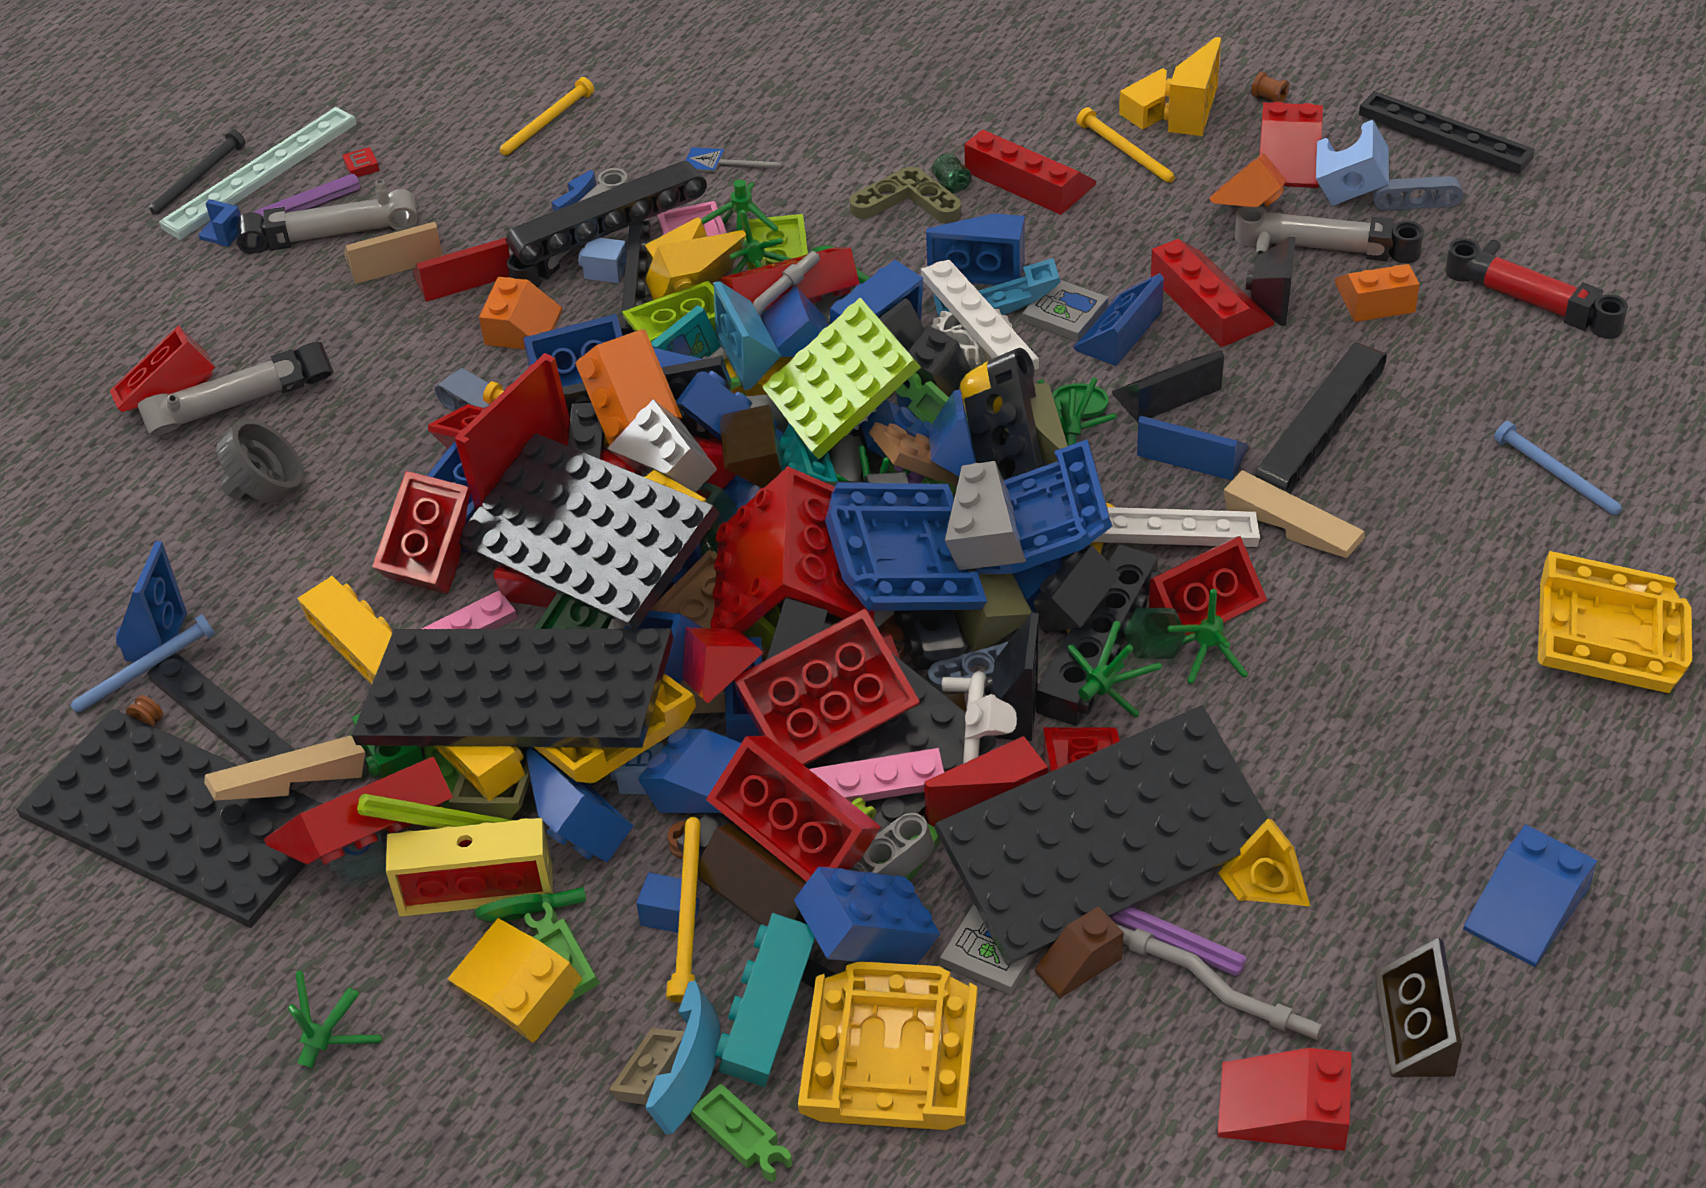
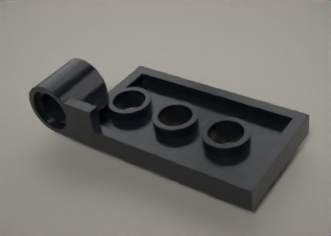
M1020 347L990 359L987 364V371L991 388L964 398L976 463L995 461L1003 481L1043 467L1030 399L1037 397L1033 382L1034 365L1028 352ZM1001 396L1002 406L995 413L993 410L994 401L997 397ZM1007 428L1009 437L1006 443L1001 445L999 440L1000 433L1003 429ZM1011 460H1013L1015 463V470L1012 473V475L1008 477L1006 474V466Z

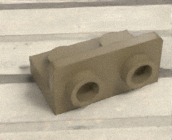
M651 1028L609 1089L615 1099L622 1102L646 1105L656 1075L671 1073L685 1031Z

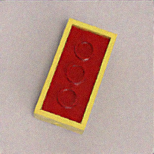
M524 818L516 821L486 822L478 825L447 826L439 829L409 830L401 833L387 834L386 874L399 917L476 909L490 902L526 894H553L552 860L542 818Z

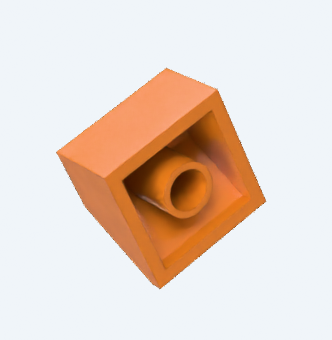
M1409 264L1348 273L1335 278V284L1354 322L1416 312L1419 282Z
M498 277L479 316L484 345L525 349L523 337L554 330L562 313V307L528 280Z

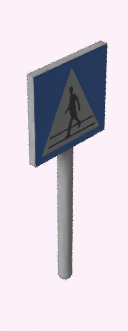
M691 147L685 160L690 162L698 172L711 173L716 172L718 165L765 168L781 167L780 162L722 159L725 149Z

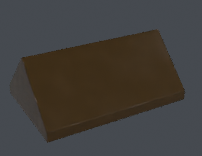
M770 404L721 416L719 421L724 468L760 488H765L784 471L780 444Z
M734 822L717 827L698 862L697 879L758 924L768 926L772 913L803 922L804 917L794 899L807 882Z
M1436 938L1374 972L1390 1075L1393 1077L1455 1076L1462 1042L1444 942L1440 938Z

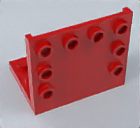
M546 353L534 364L530 365L518 379L509 385L489 406L485 407L454 438L476 511L480 506L483 507L485 497L491 493L503 477L504 472L512 465L525 444L535 433L568 446L570 417L556 360ZM603 449V461L642 476L641 471L633 469L619 457Z
M788 466L765 488H761L756 496L746 505H742L733 517L719 526L716 533L718 549L714 562L716 581L712 592L714 613L710 622L711 628L737 629L742 634L786 596L808 605L828 610V613L842 619H846L863 609L867 610L842 579L825 522L834 486ZM867 610L869 616L874 622L875 611Z

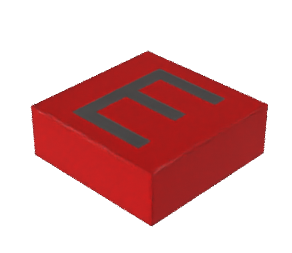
M370 147L342 155L349 175L355 174L356 177H361L380 171L378 162Z

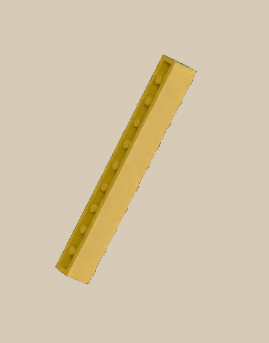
M331 576L297 599L308 622L372 685L391 638L392 630L382 616L375 617L373 610L365 600L358 601L355 592L347 583L342 586ZM433 746L488 801H491L525 776L520 763L523 755L518 747Z

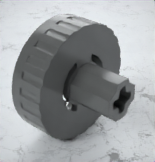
M249 418L240 419L217 442V457L221 467L226 472L220 478L222 482L221 488L227 496H231L237 501L250 495L262 502L278 503L290 494L303 479V466L295 449L278 431L261 421Z

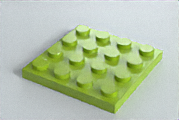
M860 297L855 303L848 306L833 323L824 328L810 344L797 352L794 358L779 372L773 374L762 387L809 450L820 459L920 369L921 366Z

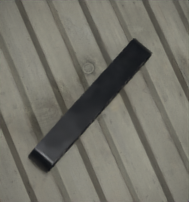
M681 161L518 225L508 232L506 243L522 264L532 265L696 200L705 193L707 182L690 162Z
M1354 342L1260 463L1255 477L1291 494L1382 374L1387 354Z

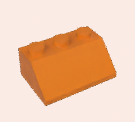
M1263 152L1216 190L1209 199L1212 203L1258 207L1264 203L1268 207L1283 193L1284 189L1282 186L1286 179Z
M638 330L596 345L575 362L609 446L636 418L638 412L645 408L653 399L678 419L682 418L646 330Z

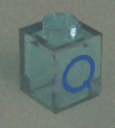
M380 833L376 834L378 841L359 850L356 849L354 844L343 849L345 856L330 862L332 873H340L344 886L387 877L385 847Z

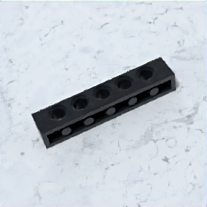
M905 472L866 475L863 483H909ZM952 610L894 611L895 622L898 627H901L905 638L904 648L906 655L911 657L915 670L929 669L935 662L958 657L962 654L965 646Z
M1118 545L1109 563L1119 572L1120 576L1081 628L1070 629L1036 689V713L1074 726L1078 725L1083 714L1089 715L1095 696L1089 701H1084L1078 694V690L1087 683L1086 676L1088 674L1068 651L1067 647L1071 644L1074 645L1093 669L1098 666L1114 621H1119L1121 625L1106 664L1109 665L1122 652V642L1124 639L1130 640L1132 637L1137 615L1143 616L1149 601L1150 579L1161 574L1160 571H1157L1158 556L1124 545Z

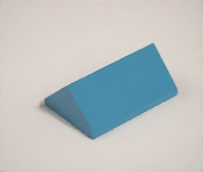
M714 282L716 336L743 389L748 390L760 380L781 355L753 303L722 282Z

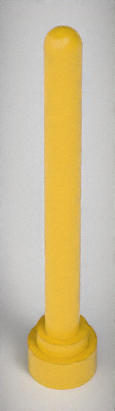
M696 817L688 818L685 823L676 973L671 975V980L667 982L666 999L675 1003H682L688 983L695 981V975L691 973L701 823Z

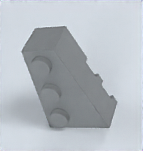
M654 399L638 412L630 425L607 448L633 469L648 474L655 469L693 492H696L717 470L683 423Z
M996 462L963 465L945 537V542L958 570L1026 562L1009 492Z

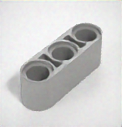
M907 813L900 816L876 835L862 858L849 870L905 877L928 859L934 850V841L924 817L916 813ZM913 836H918L915 839L909 840ZM889 859L884 863L878 864L882 860Z

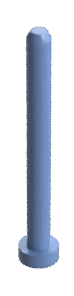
M1505 421L1497 429L1494 435L1495 441L1501 445L1509 443L1611 515L1620 514L1622 511L1620 503L1516 432V425L1510 421Z
M203 614L195 618L197 621L195 625L74 699L71 703L72 709L75 713L86 710L202 636L206 635L209 639L216 633Z

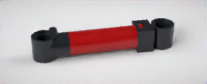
M1467 238L1455 239L1450 243L1445 272L1449 278L1456 281L1471 280L1565 317L1564 324L1585 331L1590 325L1593 334L1601 338L1613 339L1622 334L1628 304L1622 297L1613 294L1603 295L1602 289L1584 282L1579 287H1575L1497 257L1495 254L1501 248V244L1497 240H1491L1483 250H1481L1477 242Z

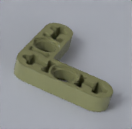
M906 167L854 193L850 197V211L856 218L867 219L909 198L936 220L942 223H953L961 217V201L921 169ZM885 191L893 192V194L884 195L881 193ZM927 193L935 194V196L926 197L923 195Z

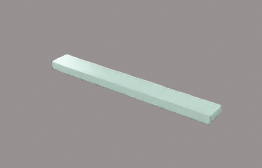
M337 107L331 109L159 221L161 229L179 240L183 239L210 221L206 208V202L209 199L235 205L355 126V117Z

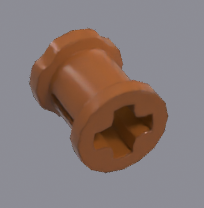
M1259 72L1252 84L1251 94L1256 98L1262 96L1273 100V102H1284L1289 92L1290 83L1284 79L1282 81L1268 77L1267 73Z

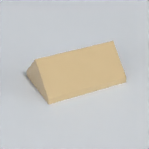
M435 222L352 243L345 246L344 252L355 284L415 268L417 263L443 256Z

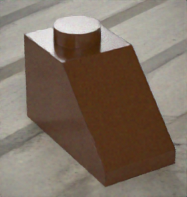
M1098 906L1066 926L1036 966L1035 973L1060 999L1122 960L1124 932Z

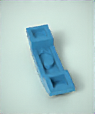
M1054 258L1023 267L1025 277L982 289L978 292L994 309H1000L1001 315L1023 308L1045 296L1061 283ZM934 294L938 317H940L941 311L949 312V309Z
M696 981L688 983L678 1012L687 1026L671 1073L656 1075L645 1107L666 1135L673 1134L690 1114L706 1088L717 1059L715 1053L720 1040L718 1014Z

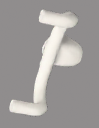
M980 671L975 672L971 678L943 677L942 679L943 692L968 693V704L965 714L966 729L963 764L979 757L981 737L1011 733L1016 727V712L1010 704L996 698L992 694L983 697L988 678L985 673Z

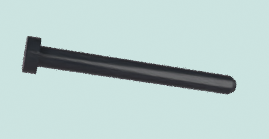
M234 129L230 130L225 135L226 140L150 205V211L153 214L160 213L234 148L240 150L245 146L246 142L241 133Z

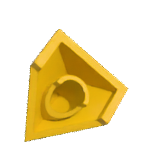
M1268 818L1240 848L1241 854L1226 863L1218 872L1239 901L1248 900L1310 906L1294 846L1272 819Z

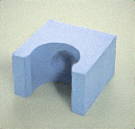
M1373 120L1362 124L1361 137L1354 145L1345 150L1335 152L1327 138L1317 141L1316 180L1331 205L1339 204L1389 185V147Z

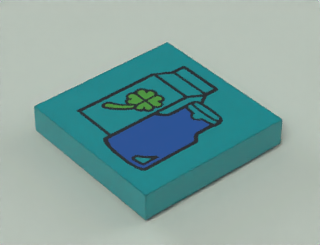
M698 305L651 342L654 348L700 359L704 356H711L721 347L705 309Z

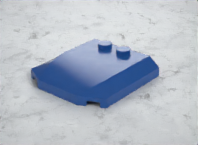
M1088 440L1054 451L1057 462L1004 480L1009 492L1026 562L975 568L978 574H1014L1080 551L1113 527Z
M837 482L831 494L825 522L842 579L868 611L979 610L987 603L978 572L969 573L968 569L958 570L945 542L954 502L949 484Z

